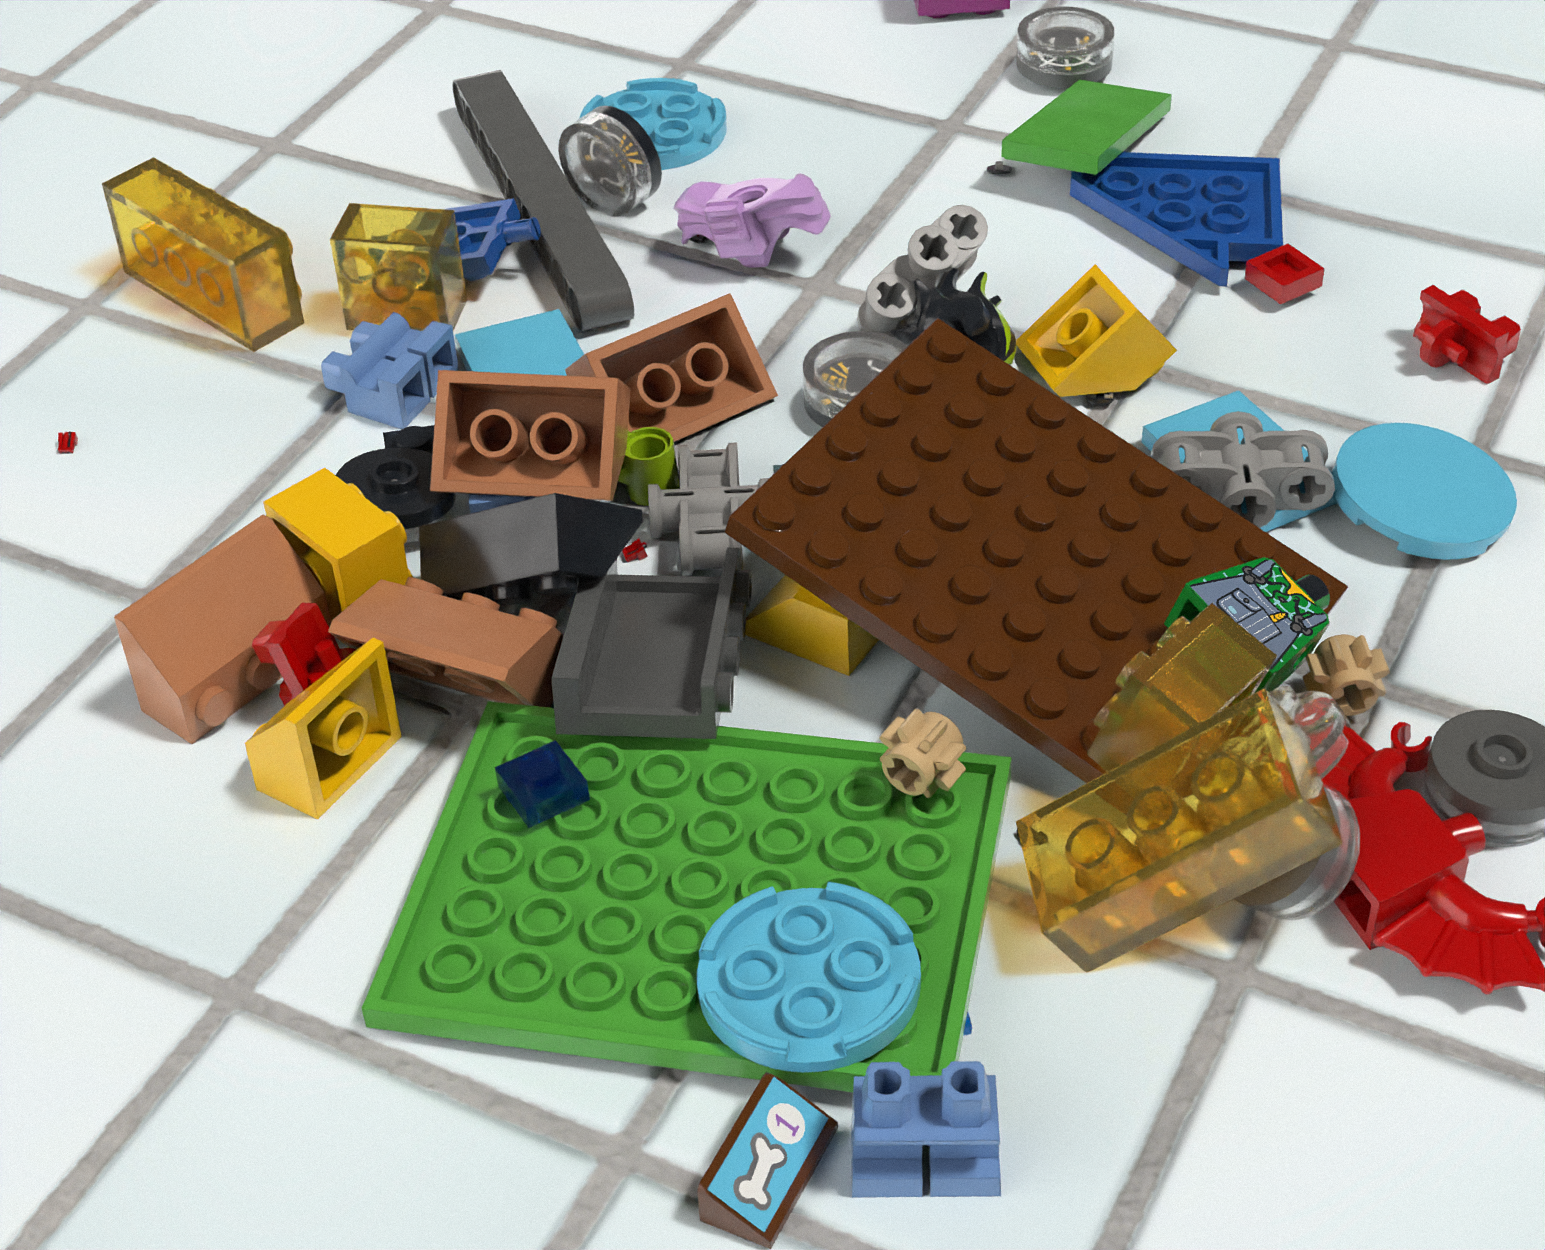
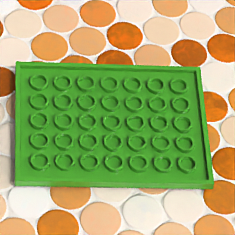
M488 701L361 1008L366 1027L761 1080L763 1075L768 1072L781 1078L787 1084L852 1093L854 1076H865L867 1067L871 1062H900L903 1067L910 1070V1076L942 1075V1069L948 1067L952 1061H959L1011 780L1012 757L963 752L957 760L965 766V772L948 792L939 787L931 798H926L924 794L917 796L905 794L889 782L883 772L882 762L879 759L888 749L883 743L726 726L718 727L716 739L556 734L554 708ZM828 882H834L868 892L891 906L903 918L913 933V942L920 960L921 989L917 1007L906 1027L890 1044L876 1054L860 1062L834 1070L821 1072L783 1071L757 1064L734 1052L715 1035L708 1025L699 1003L697 988L699 950L707 932L715 921L740 900L772 886L777 893L800 888L826 889Z

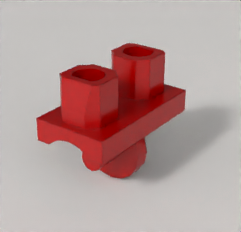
M1435 285L1421 290L1420 300L1423 304V311L1413 334V337L1422 342L1420 347L1421 360L1434 368L1441 367L1447 362L1452 361L1485 384L1499 379L1503 358L1517 349L1521 330L1520 325L1505 315L1492 321L1480 315L1481 306L1478 299L1464 289L1452 295L1447 294Z
M302 602L286 620L270 621L252 642V647L260 662L276 664L284 680L280 684L279 697L284 706L357 650L354 648H339L334 636L328 632L329 626L317 603Z

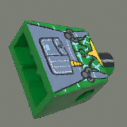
M1262 557L1193 579L1186 583L1164 625L1244 710L1249 713L1260 705L1306 661L1307 654L1313 652L1330 625L1329 617L1323 611L1330 603V594L1325 583L1317 576L1308 574L1294 581L1273 559Z

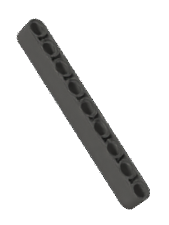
M501 70L453 80L452 89L458 115L505 200L514 198L521 215L519 220L530 219L531 217H535L538 220L541 230L540 237H538L539 240H529V243L579 332L632 320L634 318V303L624 273Z

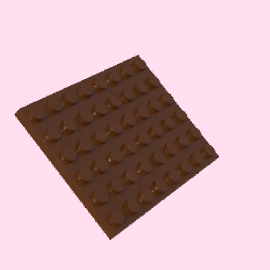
M938 318L729 516L724 532L1162 836L1261 706L1260 704L1254 710L1247 713L1164 625L1185 584L1193 579L1266 557L1273 559L1294 581L1308 574L1320 578L1327 586L1330 594V603L1323 610L1327 615L1331 613L1348 588L1346 584Z

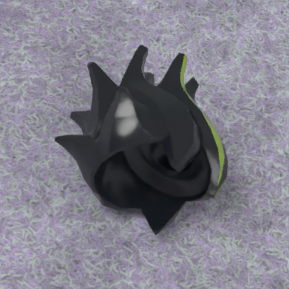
M956 268L950 270L940 289L932 287L930 290L918 278L913 281L918 298L914 322L907 324L906 328L891 330V334L897 337L906 347L938 318L1009 365L1013 363L1016 354L1015 333L997 308L1002 302L1001 298L998 295L990 299L986 297V272L979 273L967 292L957 290L956 282L959 270Z

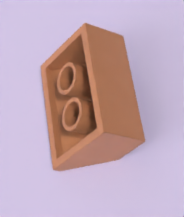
M731 293L588 352L565 369L567 376L619 378L631 389L628 431L632 432L643 427L661 428L671 434L674 442L778 396Z
M438 370L430 491L517 497H540L559 493L596 501H613L627 449L631 389L619 378Z
M262 514L114 616L141 711L191 744L223 723L228 717L282 678L276 664L261 663L252 647L253 639L270 621L286 620L304 602L317 603L329 628L332 623L325 591L271 518Z
M408 577L405 585L381 579L336 616L328 630L331 635L349 648L358 649L372 637L383 641L389 672L495 702L551 708L553 704L552 675L564 635L555 628L557 624L556 619L536 610L521 608L518 616L498 611L500 608L499 604L473 593H463L460 601L442 596L443 590L417 578Z

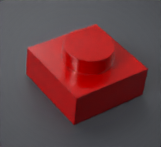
M1288 243L1246 262L1245 280L1281 305L1322 287L1325 268Z

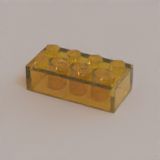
M155 157L102 183L124 273L252 352L261 349L304 324L300 302L302 291L295 277L291 257L293 246L283 229L270 224L251 213L245 207L233 203L213 189L205 187L186 176L180 170L170 167Z
M1265 688L1016 821L1041 933L1086 973L1344 844L1305 733Z

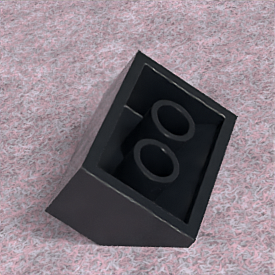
M553 493L419 526L421 580L443 590L442 596L461 601L463 593H473L501 605L528 603L531 601V592L536 591L545 595L575 593L578 591V582L604 577L643 523L642 510Z

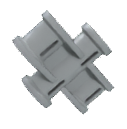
M952 206L931 225L922 226L913 233L908 242V254L901 255L889 263L872 279L867 287L865 300L860 306L857 315L859 329L866 337L882 343L893 341L897 337L891 334V330L906 328L907 324L914 322L918 298L913 281L917 278L930 290L932 287L940 289L952 268L959 270L958 281L976 261L978 249L984 243L988 233L987 221L982 213L972 206Z
M1231 412L1219 417L1211 425L1210 431L1169 432L1161 436L1154 443L1151 451V456L1154 460L1259 528L1267 525L1273 519L1276 510L1306 511L1316 509L1325 505L1332 498L1335 491L1333 475L1325 467L1328 459V448L1326 441L1321 435L1309 430L1263 432L1262 424L1258 418L1246 412ZM1237 428H1241L1244 438L1241 444H1239ZM1303 446L1306 447L1308 451V457H1306L1305 461L1303 459V453L1301 448ZM1180 447H1182L1185 452V459L1183 461V464L1180 463ZM1302 479L1304 482L1306 492L1304 494H1302L1299 489V484L1302 482ZM1244 497L1246 500L1247 514L1242 513L1241 504L1243 502Z
M737 442L728 443L726 449L690 451L687 445H678L680 489L661 490L658 484L648 485L651 538H661L662 533L666 531H679L682 576H692L694 570L723 568L727 547L740 548V570H743L742 544L724 532L729 516L769 478L760 479L757 485H739Z

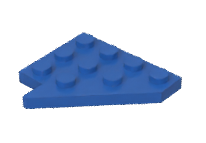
M1122 152L1096 175L1071 171L1070 196L1218 286L1227 287L1229 261L1246 263L1252 258L1283 246L1280 158Z

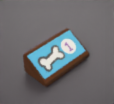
M766 1072L698 1185L697 1196L700 1221L771 1249L838 1130V1122L781 1078Z

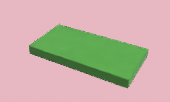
M1078 80L1002 139L1001 157L1007 160L1096 175L1170 111L1172 94Z

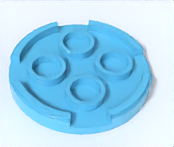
M645 78L628 81L625 90L610 94L604 98L597 94L585 105L580 114L581 119L599 106L616 107L629 114L643 127L651 138L660 159L661 170L682 167L708 156L721 145L727 132L726 109L721 99L718 97L711 98L699 92L696 83L673 78Z
M1384 423L1359 430L1343 443L1331 472L1335 484L1333 495L1342 511L1356 526L1365 523L1375 531L1399 542L1396 550L1419 557L1450 560L1483 554L1490 544L1496 542L1508 531L1516 512L1517 498L1513 484L1505 471L1492 457L1459 436L1425 425Z
M828 882L826 889L800 888L777 893L772 886L753 893L734 904L709 929L699 950L697 988L699 1003L708 1025L715 1035L734 1052L750 1061L773 1069L790 1072H821L860 1062L885 1048L902 1032L917 1007L921 989V969L918 952L913 942V933L909 926L891 906L874 895L855 887L834 882Z

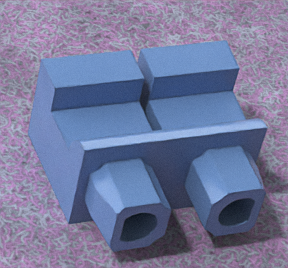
M393 312L381 325L362 321L352 331L350 339L352 355L349 356L332 351L321 364L325 387L329 390L345 394L349 413L399 429L406 428L430 402V397L434 398L437 395L438 370L459 371L452 325L432 321L423 331L410 329L406 319L396 312Z
M952 1061L948 1067L942 1069V1075L910 1076V1070L903 1067L900 1062H871L867 1067L865 1076H854L851 1121L852 1198L922 1197V1145H928L930 1197L1001 1196L1000 1135L996 1075H986L984 1066L980 1061Z

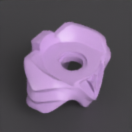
M801 173L796 174L793 179L789 180L758 178L730 185L701 181L688 187L677 199L673 207L678 213L677 226L682 231V244H687L693 236L703 235L715 243L720 258H736L743 266L748 268L768 266L777 240L783 239L788 234L790 228L802 229L818 235L824 230L831 218L827 204L822 199L819 189L814 186L810 177Z

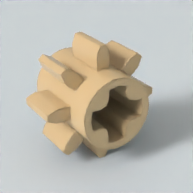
M1346 634L1329 637L1317 646L1314 654H1307L1306 656L1310 672L1303 676L1309 698L1311 701L1323 699L1328 714L1336 712L1344 716H1353L1364 713L1375 705L1379 696H1385L1387 693L1381 678L1390 674L1383 652L1381 649L1370 650L1363 635L1357 638Z
M915 709L906 720L898 716L879 737L882 743L888 747L879 758L882 762L883 772L889 782L905 794L913 796L924 794L926 798H931L939 787L948 792L966 770L965 766L957 760L967 749L965 744H963L962 734L958 727L942 714L936 712L922 714L919 709Z

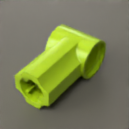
M643 427L632 432L628 431L627 449L618 481L627 485L630 499L639 505L649 506V484H658L661 490L680 489L674 441L671 434L661 428Z

